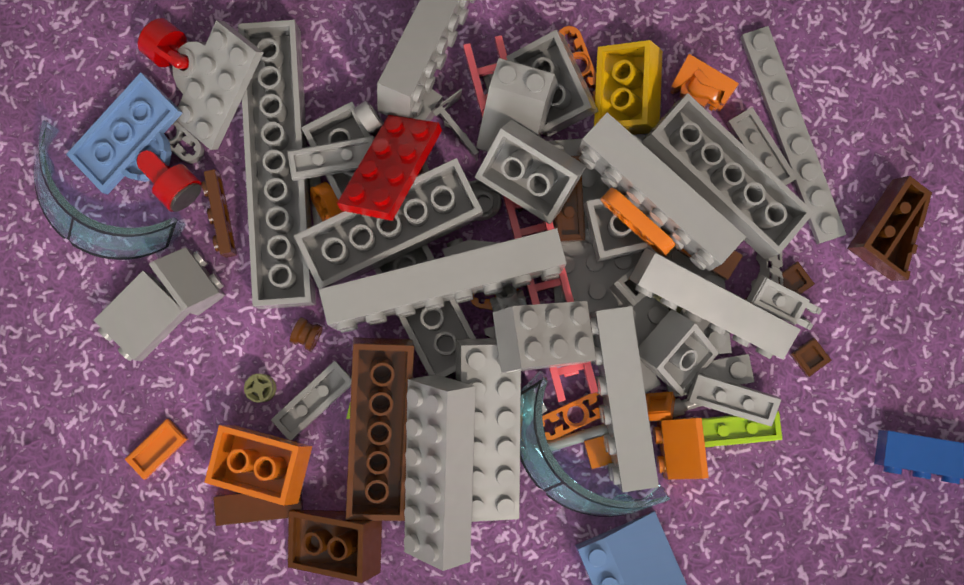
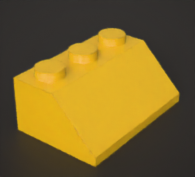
M651 40L598 47L595 104L599 112L595 113L594 126L607 112L633 135L648 134L660 121L663 51Z

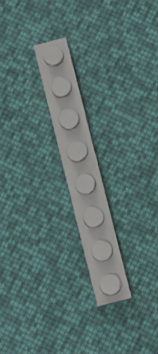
M769 26L742 34L740 39L783 155L797 176V179L793 182L799 198L814 212L808 222L816 244L818 245L846 235Z

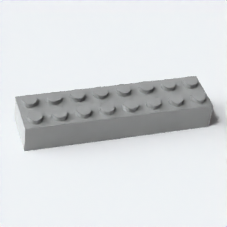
M556 228L319 289L327 325L337 329V331H341V333L358 329L357 324L359 323L381 324L387 321V316L394 314L399 318L408 317L416 314L415 309L426 307L427 311L442 308L445 301L455 299L456 303H462L472 300L473 294L484 292L485 296L502 292L503 286L512 284L515 289L530 285V281L534 278L541 277L542 281L559 277L567 263L558 229Z

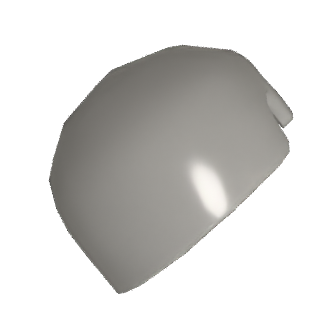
M479 180L468 181L476 198H480L478 202L483 211V217L476 221H484L494 217L502 205L501 194Z

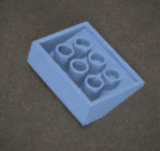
M655 511L575 545L592 585H687Z

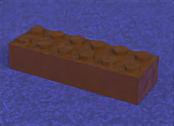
M353 337L346 520L405 521L408 379L413 378L414 344L412 339Z

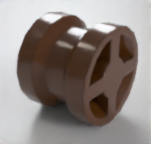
M300 317L293 328L289 342L294 345L301 344L305 350L312 352L322 333L323 326L319 324L312 325L307 319Z

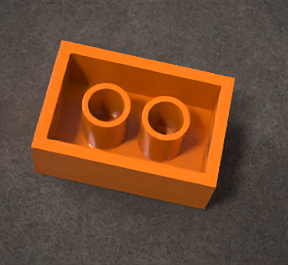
M219 425L204 483L283 506L298 504L312 446L236 425Z

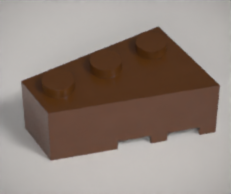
M911 176L892 179L847 249L891 281L909 280L911 271H908L912 254H916L918 245L915 243L919 229L923 228L932 192Z

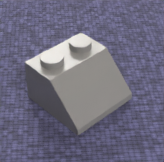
M185 247L156 259L149 264L184 312L199 316L226 296L221 290L224 284L215 273L209 274L204 267L208 263L198 250L193 252Z
M673 309L668 312L638 347L640 360L645 366L680 396H683L690 388L696 372L702 373L719 353L696 323Z

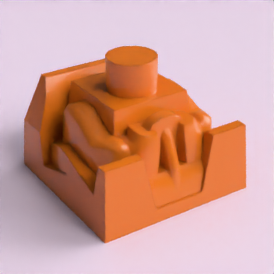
M688 54L671 86L670 93L680 92V98L689 93L703 108L707 106L710 111L718 110L720 112L739 83Z

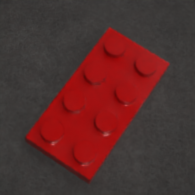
M388 115L339 198L337 204L340 210L393 221L442 132L439 122Z

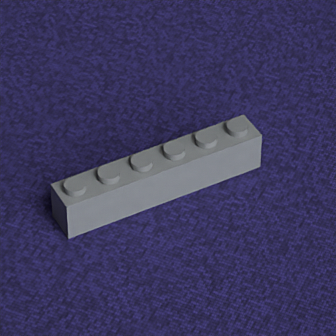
M645 248L629 277L630 280L637 284L635 290L650 298L653 293L662 297L660 302L673 310H676L677 306L686 309L684 315L699 323L702 318L709 321V328L722 335L726 331L734 334L732 339L745 347L752 343L757 346L756 352L769 359L775 355L784 360L801 330L648 248Z

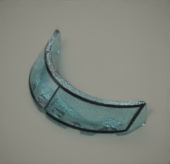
M43 120L34 162V185L41 210L53 229L63 239H68L72 246L106 259L132 260L160 253L170 248L187 226L175 217L151 226L137 228L115 227L87 217L65 199L52 179L55 166L48 156V148L60 130Z
M540 371L521 390L520 460L531 480L538 488L544 490L550 499L572 511L598 517L628 515L670 500L665 488L660 484L659 487L642 499H635L626 494L617 495L610 499L582 487L558 464L546 440L542 419L543 398L548 382L546 375Z

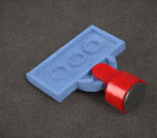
M141 72L66 154L104 194H109L125 176L137 181H152L154 184L152 187L153 195L170 212H178L188 207L196 200L202 189L201 181L184 164L169 167L172 152L170 142L164 133L183 112L146 74Z

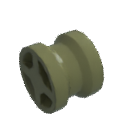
M253 374L248 377L244 384V393L253 402H267L274 397L277 390L274 379L266 374Z

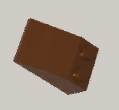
M289 510L288 568L364 583L381 573L382 521L346 520V511Z

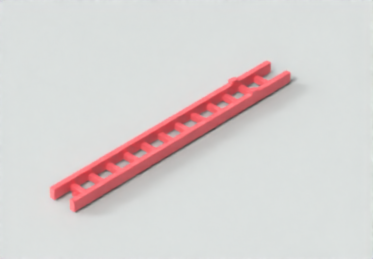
M502 35L496 36L495 44L499 58L507 60ZM469 43L463 45L483 118L488 94L484 95L479 77L493 74L497 63L477 68L471 44ZM503 196L514 239L554 229L553 222L548 224L545 221L542 224L520 229L515 210L523 207ZM565 268L557 279L537 284L532 279L530 281L531 284L527 285L532 305L540 304L537 292L558 286L562 288L565 302H574ZM591 362L560 368H549L558 402L566 400L560 375H564V377L579 374V370L583 369L590 394L599 392Z

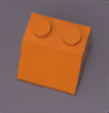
M685 417L657 421V427H653L655 444H660L661 456L656 457L658 473H663V477L667 480L709 478L702 418Z

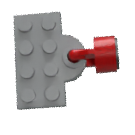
M165 18L150 21L139 34V51L158 67L173 66V78L176 86L183 94L178 108L183 113L176 121L210 150H217L264 52L225 21L216 20L207 42H187L186 35Z

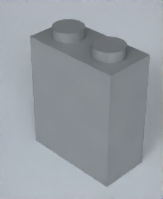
M142 271L94 321L100 326L98 332L108 341L113 339L120 346L118 352L129 361L132 359L143 361L189 313L182 311L169 291L152 274Z

